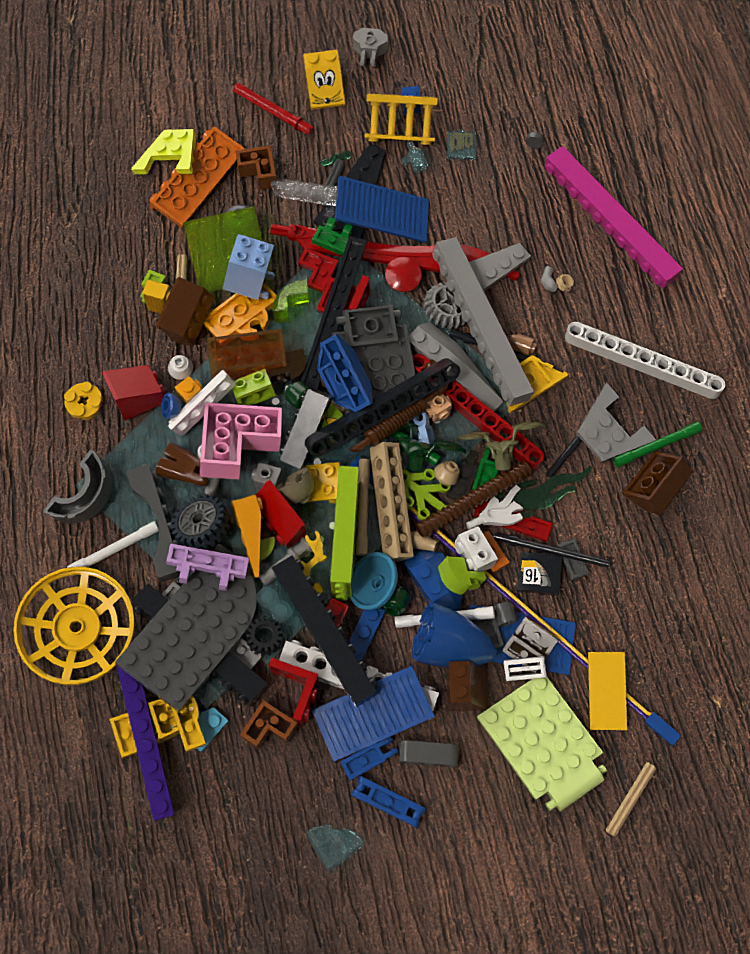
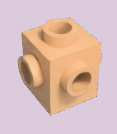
M447 395L436 396L426 403L427 409L424 412L434 422L444 420L450 415L451 400Z

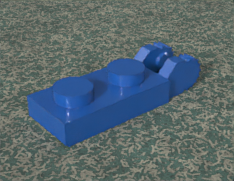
M388 737L379 743H373L340 762L349 781L386 762L387 759L399 753L398 748H393L384 755L380 748L394 741L392 737Z

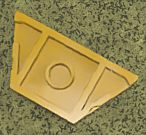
M533 355L520 362L534 393L529 401L510 407L507 404L508 412L510 414L559 384L568 377V374L554 369L553 365L544 363Z

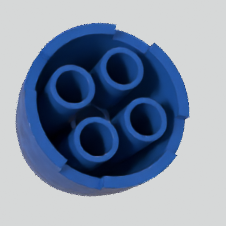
M429 603L426 606L419 620L421 624L417 635L414 636L412 659L427 665L448 668L450 661H470L476 665H481L495 658L497 649L494 643L476 624L463 615L442 605Z

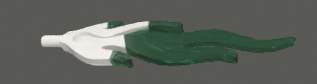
M589 466L579 474L554 475L545 483L533 489L523 490L534 486L537 483V479L521 482L514 486L500 503L503 492L498 493L495 497L493 496L484 511L479 514V517L466 522L469 530L481 524L484 526H509L523 519L533 516L531 511L518 514L512 513L521 510L544 509L552 506L565 494L574 492L576 487L566 486L556 493L548 495L550 491L563 484L581 481L587 477L592 467Z

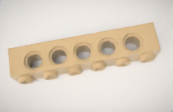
M382 442L370 448L382 551L391 557L394 562H401L414 556L399 443Z

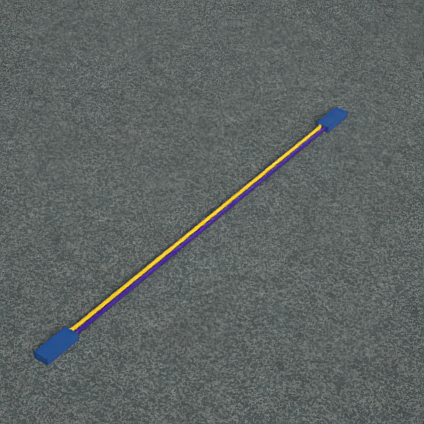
M358 456L350 466L359 467V459L361 458ZM370 466L369 483L374 487L373 472ZM413 507L407 509L408 513L421 523V520L417 518L418 511ZM439 529L436 533L433 532V535L458 557H462L461 554L457 553L453 541ZM486 570L483 571L487 578L486 581L527 617L559 638L557 643L588 669V659L491 574ZM626 692V703L645 719V724L668 744L673 746L681 735L655 712L647 711Z

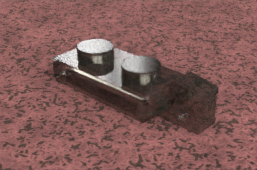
M471 450L468 458H463L460 461L458 481L455 485H451L446 497L456 501L458 498L461 499L463 495L466 496L470 491L479 464L475 463L478 452Z

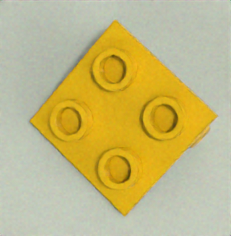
M340 462L306 465L315 481L314 491L310 495L311 499L308 502L329 500L331 504L336 503Z

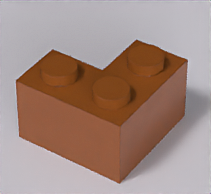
M270 145L235 151L240 177L257 175L260 190L277 187Z
M263 700L240 736L259 750L270 733L288 743L298 728V723Z

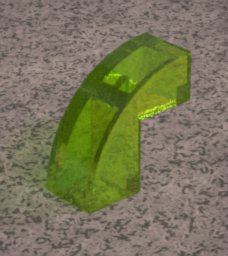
M306 279L292 282L278 293L273 304L275 323L290 322L288 307L310 305Z

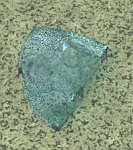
M324 825L306 831L313 849L328 872L364 845V842L348 829L342 828V831L331 829V825Z

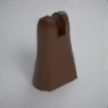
M174 442L169 443L164 452L165 457L162 456L156 466V475L207 487L210 481L206 477H200L201 458Z

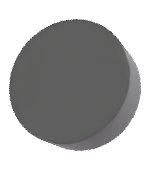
M531 132L527 135L526 144L528 147L533 149L542 147L544 137L540 133Z

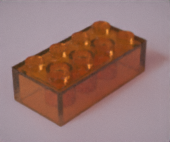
M282 329L207 338L212 379L222 370L231 379L245 377L262 369H265L267 374H270L269 369L287 366Z

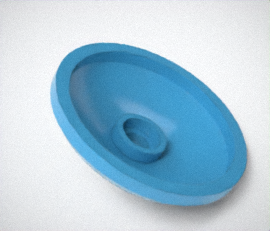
M373 552L364 556L355 565L351 600L357 607L363 610H375L383 606L390 599L396 588L398 577L397 567L391 557L381 552Z

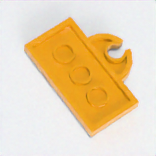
M263 282L261 290L269 293L268 299L259 297L256 300L235 293L207 314L203 325L222 345L237 334L242 338H256L259 334L252 327L260 324L262 330L266 331L270 324L267 312L281 301Z

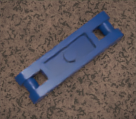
M359 776L357 780L358 785L351 792L352 797L418 829L419 819L421 815L425 814L426 808ZM365 787L371 789L368 796L363 794ZM408 808L414 810L412 817L406 815Z

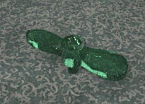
M344 151L339 155L334 153L332 157L322 159L320 165L327 166L335 163L337 159H350L352 153L351 151Z

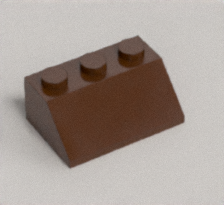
M177 277L156 326L177 344L194 346L215 297L205 288Z
M654 451L622 493L645 511L661 515L693 472L683 457Z

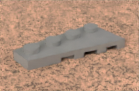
M518 243L469 263L483 291H486L530 260L531 255Z

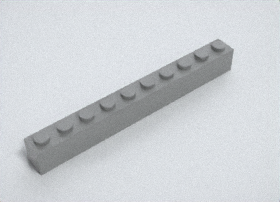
M454 237L436 242L432 253L433 258L438 262L442 276H445L448 288L455 297L456 305L460 307L463 319L468 323L470 333L478 343L480 353L484 355L486 366L491 370L494 382L501 390L503 400L507 402L509 407L529 401L534 391L457 238Z

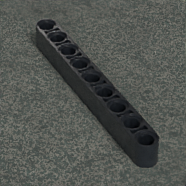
M449 358L436 362L372 399L373 403L357 412L351 411L309 435L305 439V447L314 457H321L452 382L459 377L460 367ZM435 376L434 380L430 382L431 377ZM419 385L418 389L413 391L414 387ZM402 395L401 399L397 401V397ZM386 404L385 408L380 410L381 406ZM369 414L368 418L363 420L364 416ZM352 423L351 428L346 429V427ZM333 433H336L332 439H329ZM319 443L316 448L312 449L314 444Z

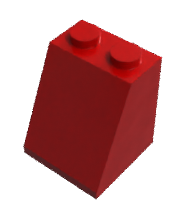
M149 365L102 372L124 421L161 405L163 395L166 394L163 385H158L157 383L159 378L156 371H151Z

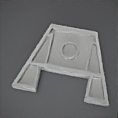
M608 383L603 386L576 432L600 462L656 440L645 426H642L630 437L606 410L619 397Z

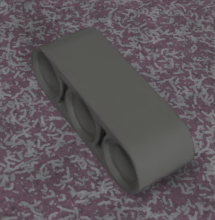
M400 741L399 763L458 767L459 745Z

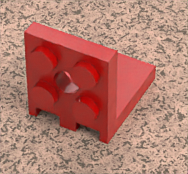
M363 275L358 287L353 285L345 310L366 308L367 300L371 297L370 277ZM330 277L317 306V312L323 314L335 278Z
M271 658L269 667L272 674L305 685L293 716V720L298 723V726L303 727L304 722L308 723L312 713L310 711L311 703H316L319 694L317 692L319 685L318 674Z

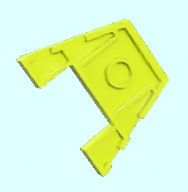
M194 129L164 130L132 167L133 173L148 174L154 160H179L176 167L178 174H192V163H194L193 151L196 145Z

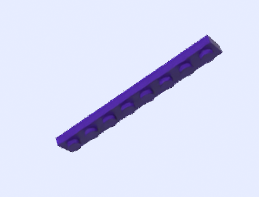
M117 666L153 820L158 821L175 816L144 686Z

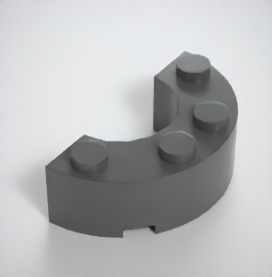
M90 449L79 464L85 473V483L82 489L70 498L54 496L43 510V512L57 521L68 524L87 521L103 509L110 497L113 484L110 468L104 459L92 449Z

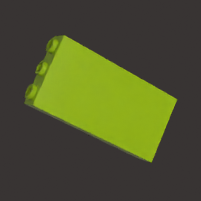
M339 466L330 583L332 597H336V600L341 601L352 598L359 467Z

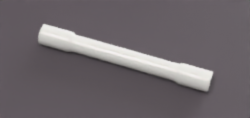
M153 521L88 557L68 565L67 568H89L91 565L141 539H146L159 532V527Z
M494 606L455 611L469 620L495 618ZM421 615L395 616L396 628L420 625Z

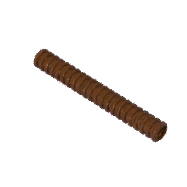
M524 460L520 461V463L512 466L511 469L502 472L496 478L487 481L486 484H482L481 487L478 486L476 490L473 489L471 493L468 492L466 496L463 495L461 499L458 498L456 502L453 501L451 505L448 504L446 508L443 507L441 511L438 510L436 514L433 513L431 517H426V520H421V523H416L419 535L426 539L428 535L431 536L433 532L436 533L438 529L441 530L443 526H447L448 523H452L453 520H457L458 517H462L463 514H467L468 511H472L473 508H477L478 505L481 506L483 502L486 503L488 499L491 500L493 496L495 497L498 493L500 494L512 487V484L515 485L517 481L520 482L522 479L527 478V476L532 474L530 465Z

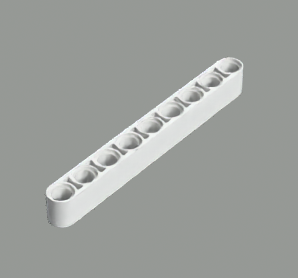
M572 322L568 325L565 339L571 345L710 399L718 398L725 388V381L719 376L582 323ZM571 332H577L578 335H573ZM588 338H593L595 342L589 341ZM605 345H610L613 348H607ZM641 358L646 359L648 362L641 361ZM658 365L664 366L665 369L659 368ZM676 372H680L683 376L677 375ZM693 379H698L700 383L695 382ZM711 386H716L718 390L713 389Z

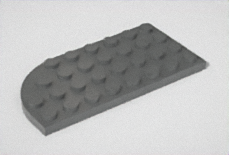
M219 543L212 550L214 552L234 555ZM248 568L245 579L234 577V581H228L227 591L219 590L221 578L216 577L215 573L195 570L187 579V584H182L119 656L115 664L177 712H180L244 636L254 618L257 596L255 583Z

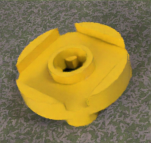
M90 382L76 384L64 395L65 407L68 413L76 419H92L101 410L103 403L102 394ZM82 398H88L86 405L83 403L79 404Z

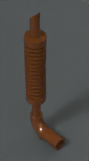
M431 359L430 363L427 362L424 365V369L435 364L434 360ZM449 383L364 432L365 438L350 448L349 451L360 452L369 444L373 447L378 445L382 440H385V438L399 430L400 427H403V425L427 409L426 403L436 396H441L447 390Z

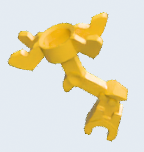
M315 531L316 539L314 541H311L308 535L305 536L307 543L315 554V557L307 564L301 561L305 568L303 573L306 577L310 576L312 567L318 562H324L327 558L324 555V545L318 531ZM319 582L315 583V586L312 587L317 593L324 592Z

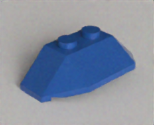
M338 334L321 342L317 370L330 395L334 397V403L353 412H357L372 404L371 382L354 349Z
M415 549L413 550V558L400 562L428 604L436 603L453 611L460 610L462 595L449 590L444 585L439 573L438 566L446 558L442 552Z

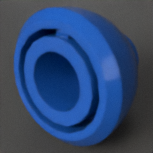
M166 393L161 403L163 417L165 419L175 418L185 406V402L181 401L173 393Z

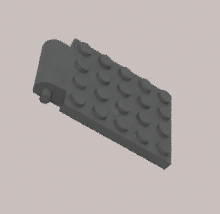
M392 305L343 310L342 316L336 317L337 324L344 325L345 332L332 333V336L338 334L354 349L371 382L372 399L415 375L407 324H395V318L401 317L400 310H393ZM402 395L397 397V401L401 399ZM386 404L382 405L380 410L384 409ZM344 408L345 415L351 412L350 409ZM366 414L363 420L367 419L369 414Z

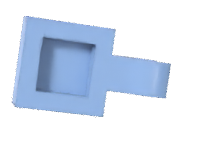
M424 412L422 413V421L419 420L418 416L413 421L416 425L420 426L418 427L419 441L426 442L432 446L435 436L432 426L429 425V415Z

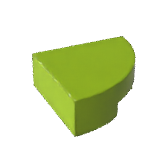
M274 536L260 540V561H264L272 553L275 546Z

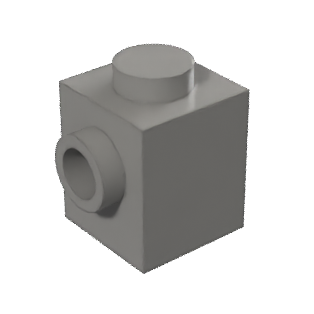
M259 463L257 469H253L251 479H253L254 486L262 488L269 479L276 487L281 481L282 471L281 468Z

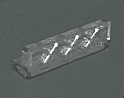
M280 178L279 181H272L271 183L273 192L278 198L336 206V186Z

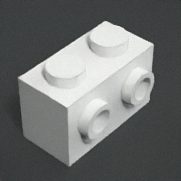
M479 526L458 535L454 543L455 549L458 554L464 557L469 571L483 572L494 567L498 558Z

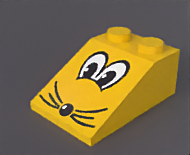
M338 50L303 54L311 110L345 106Z

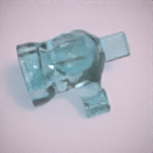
M412 141L408 142L406 145L409 151L406 157L401 159L403 166L411 162L414 173L426 170L429 167V163L425 159L428 154L425 150L415 147Z

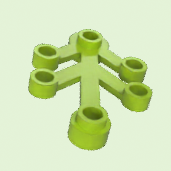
M402 469L403 476L406 478L404 480L406 500L411 504L407 505V509H411L414 504L413 498L409 496V488L415 494L418 509L417 518L419 520H426V517L430 515L429 510L425 507L424 500L440 511L443 507L446 508L447 505L430 493H447L451 485L447 486V489L442 488L441 485H444L442 483L418 485L414 481L425 480L426 482H431L435 477L434 471L426 469L422 473H409L407 470ZM426 473L431 474L432 477H427ZM420 512H424L426 517L421 516Z

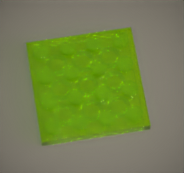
M254 206L183 222L198 286L205 288L208 292L223 289L229 260L238 234L262 241Z

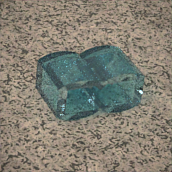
M265 586L255 595L260 609L271 615L273 621L274 619L277 621V625L280 624L282 628H286L295 619L291 606L279 599L278 594L272 588Z

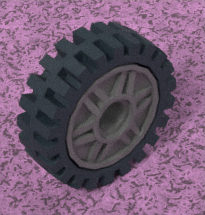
M199 494L196 496V499L191 497L189 498L190 502L184 501V506L177 508L179 513L175 512L173 515L171 530L182 546L208 550L209 545L212 547L216 546L215 541L220 543L222 541L221 536H226L227 532L225 530L230 528L231 516L219 498L214 495L204 494L202 496Z

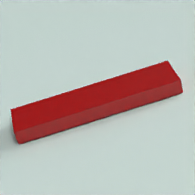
M489 501L483 502L481 506L478 505L473 516L474 518L479 517V514L484 511ZM516 511L512 514L520 513L523 517L520 522L509 526H500L547 543L553 523Z

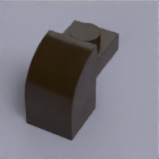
M303 348L285 352L287 366L269 369L272 383L282 384L287 380H291V384H293L294 382L301 381L306 368Z

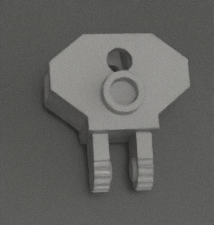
M361 28L354 32L353 49L360 54V66H364L366 59H370L371 67H375L377 58L387 52L388 35L382 30Z

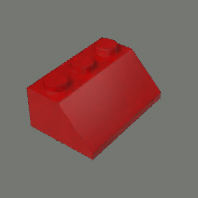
M269 479L258 491L256 498H260L263 509L260 511L265 519V526L269 531L273 530L277 536L275 538L281 546L285 545L289 549L307 535L305 524Z

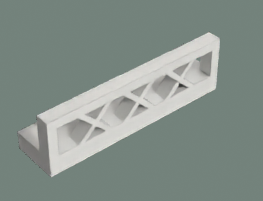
M222 370L181 409V412L175 418L169 421L168 427L182 437L204 416L205 402L218 403L236 383Z

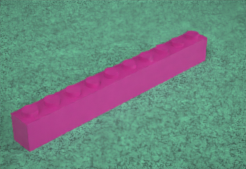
M563 146L546 157V171L552 174L557 179V182L568 190L570 196L575 198L581 207L592 215L594 221L600 223L605 232L611 235L617 244L628 252L630 258L635 260L641 269L653 278L655 284L660 285L664 289L680 277L683 268Z

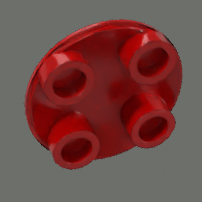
M399 257L392 260L385 271V278L389 287L399 292H408L416 289L422 277L418 263L408 257Z

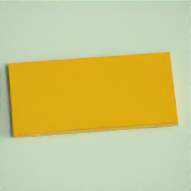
M588 652L590 730H627L625 652Z

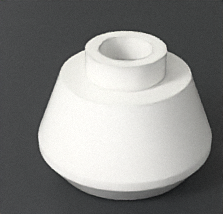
M183 355L173 357L168 364L169 374L179 380L187 378L193 372L192 361Z

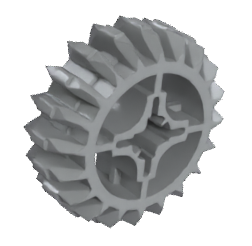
M440 282L437 286L434 285L429 289L424 298V310H426V316H430L429 321L434 320L435 326L440 324L442 329L445 326L449 330L452 327L457 329L459 326H463L466 322L463 319L462 311L457 313V308L460 307L456 305L455 297L452 291L449 290L447 282L444 285ZM439 298L440 302L436 304L435 300Z

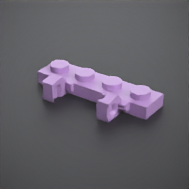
M170 544L166 565L177 566L176 571H180L179 583L187 584L189 572L194 573L195 570L215 573L216 577H220L219 590L227 591L228 581H234V577L245 579L249 558L176 544Z

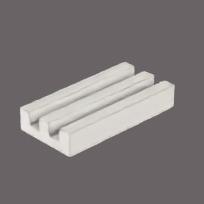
M544 656L504 660L506 681L547 677ZM540 662V665L509 667V665ZM541 669V673L510 675V672Z

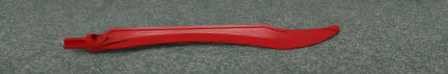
M290 224V226L271 225L270 234L285 236L290 241H297L303 251L305 248L321 254L342 257V255L312 243V238L317 231L315 228ZM367 242L362 257L364 261L389 264L392 260L399 257H408L416 261L421 270L441 273L440 266L434 260L432 254L435 245L402 246ZM460 244L469 262L490 254L483 250ZM514 270L506 277L517 281L520 274Z

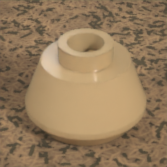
M453 461L442 462L434 469L435 477L444 485H455L459 476L458 465Z

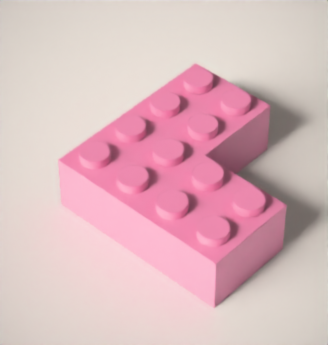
M205 402L200 477L239 479L241 449L279 452L282 408Z

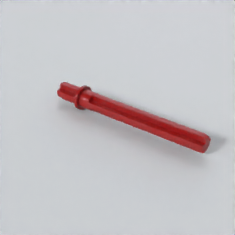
M240 83L233 86L234 93L293 126L294 130H300L306 135L312 133L313 126L303 121L302 117H296Z

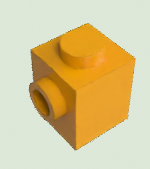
M188 376L174 388L177 396L186 405L203 387L197 379L193 380Z

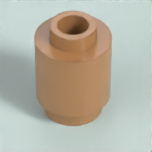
M519 333L517 335L512 334L509 341L513 351L527 356L534 354L537 343H534V338Z

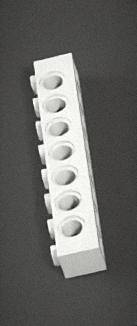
M295 640L285 642L279 658L280 661L317 673L318 681L345 690L319 648L311 646L309 649L303 647L301 642ZM302 654L308 657L304 663H299L296 660ZM324 661L327 665L324 669H317L315 667L316 663ZM367 666V671L365 672L367 677H372L374 681L392 675L389 672H386V675L379 673V670L372 666ZM425 685L423 691L432 711H434L439 693L435 692V688Z

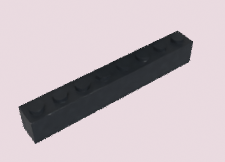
M292 555L273 566V573L357 708L377 695L376 689L378 686L372 677H367L365 664L362 660L358 661L354 656L357 653L351 643H346L344 639L346 634L342 627L335 625L333 620L336 618L332 611L325 609L323 605L325 603L324 598L320 592L315 593L312 588L315 584L311 577L304 575L302 572L305 569L299 559L295 560Z
M149 583L132 599L134 612L140 617L143 615L147 618L148 623L168 602V599ZM231 652L210 675L213 679H219L222 682L221 685L228 692L233 691L242 704H248L250 707L257 702L268 688L267 682Z

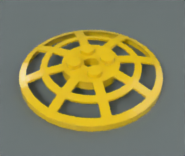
M87 567L64 568L41 578L24 595L14 620L15 644L24 663L41 678L61 685L86 684L108 674L116 667L114 661L109 665L104 656L112 648L116 636H128L125 646L119 654L120 656L132 643L135 630L134 609L123 587L106 573ZM81 575L80 587L66 588L55 593L49 585L54 580L65 576ZM89 576L104 580L117 591L107 599L99 591L88 588ZM43 589L49 599L40 608L36 619L24 617L31 600ZM79 593L77 603L65 606L60 599L69 594ZM87 594L98 598L103 603L93 610L85 605ZM121 597L128 610L129 628H118V618L113 604ZM54 604L59 611L53 621L43 620L47 610ZM106 610L110 612L112 627L101 626L99 616ZM77 622L81 623L80 631L72 632V625ZM22 625L34 627L35 640L39 650L28 656L23 644ZM41 628L52 629V635L55 639L46 646L42 640ZM99 635H111L108 643L100 652L94 645ZM59 646L68 650L66 662L57 659L50 652ZM88 649L93 656L89 660L74 663L76 653ZM45 656L53 664L64 667L62 679L46 674L34 662ZM96 662L103 669V671L88 678L70 680L73 669L87 667Z

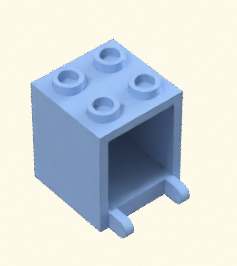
M238 234L229 260L223 289L256 300L259 297L268 299L269 293L261 289L265 278L273 280L275 277L273 272L267 271L274 245Z

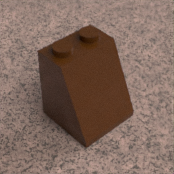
M450 661L446 671L448 711H483L489 709L487 670L470 661Z

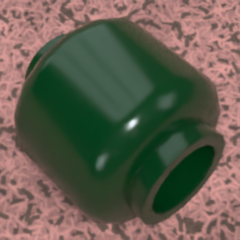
M300 381L294 382L287 386L285 399L296 409L301 408L303 403L301 397L304 391L310 388Z
M396 586L390 599L383 605L385 612L391 616L404 614L411 599L409 593L404 587Z

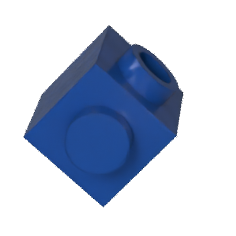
M419 86L401 88V95L420 96ZM402 103L404 115L407 114V107H405L406 103ZM416 104L414 113H421V104Z

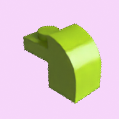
M447 556L438 566L444 585L456 594L462 595L468 588L470 590L477 589L487 579L485 572L468 571L464 557Z

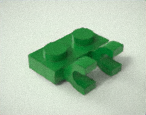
M329 217L325 227L319 225L312 238V243L343 256L348 238L352 235L351 230L353 226L346 224L342 233H337L334 231L336 220Z

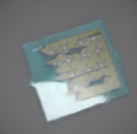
M463 130L447 131V159H459L460 161L463 159L476 160V132Z

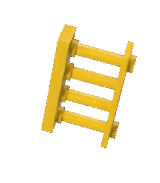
M367 93V101H370V105H372L371 133H365V138H368V141L379 142V138L415 140L421 141V144L431 145V141L435 142V137H430L431 111L434 105H437L438 97ZM381 102H388V106H390L388 134H378V115ZM398 103H406L405 107H407L405 135H395L396 107ZM416 104H423V108H425L423 136H412L414 107H416Z

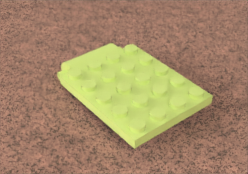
M547 677L531 679L477 716L479 722L534 799L537 800L547 793L551 799L545 804L549 811L557 807L561 812L604 781L602 774L607 771L605 766L601 764L599 767H596L592 762L603 754V751Z

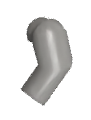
M546 266L541 278V284L546 290L555 292L558 289V284L551 277L554 269Z

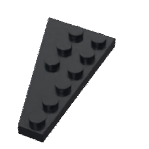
M370 142L346 177L377 185L385 157V150ZM337 189L314 219V225L325 227L329 217L335 219ZM336 220L334 231L341 234L348 223ZM349 224L353 226L351 237L361 239L364 227Z

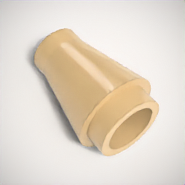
M418 531L411 532L413 549L436 551L438 546L437 540L429 536L425 539L419 535Z

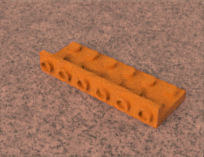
M215 126L211 130H207L202 137L203 140L195 145V150L193 151L194 163H192L193 173L178 174L175 168L171 173V178L168 181L165 180L158 194L154 193L149 200L152 211L156 209L181 228L184 227L237 162L235 151L245 149Z

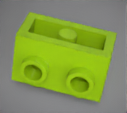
M265 369L235 380L236 385L232 388L238 405L252 406L276 396Z

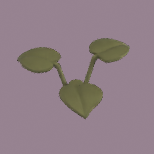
M523 422L513 425L514 430L511 440L491 442L488 436L490 435L489 432L473 431L458 436L456 442L460 439H485L487 441L485 446L490 448L492 459H495L496 470L511 469L510 457H513V447L518 444V441H515L516 433L520 430L539 426L546 429V424Z

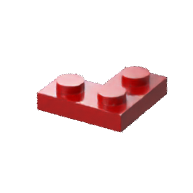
M305 248L298 261V266L313 271L307 287L324 293L330 277H333L339 264V260Z

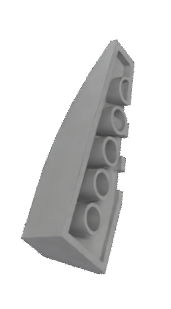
M430 321L419 325L409 335L411 353L413 355L422 354L429 360L433 359L435 363L444 358H449L461 370L459 377L455 379L456 382L494 412L503 404L504 401L459 344Z

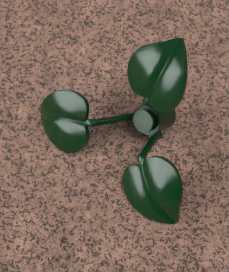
M411 420L403 425V427L408 428L409 437H400L399 442L410 456L407 468L411 471L421 472L424 461H428L430 454L435 448L446 451H460L465 454L467 452L459 444L446 439H436L432 446L426 442L413 439V427H417L414 421Z

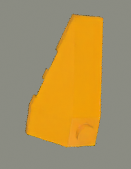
M256 495L232 501L230 504L237 527L241 529V540L247 549L246 555L249 558L253 577H259L260 510L263 509L261 499L256 498Z

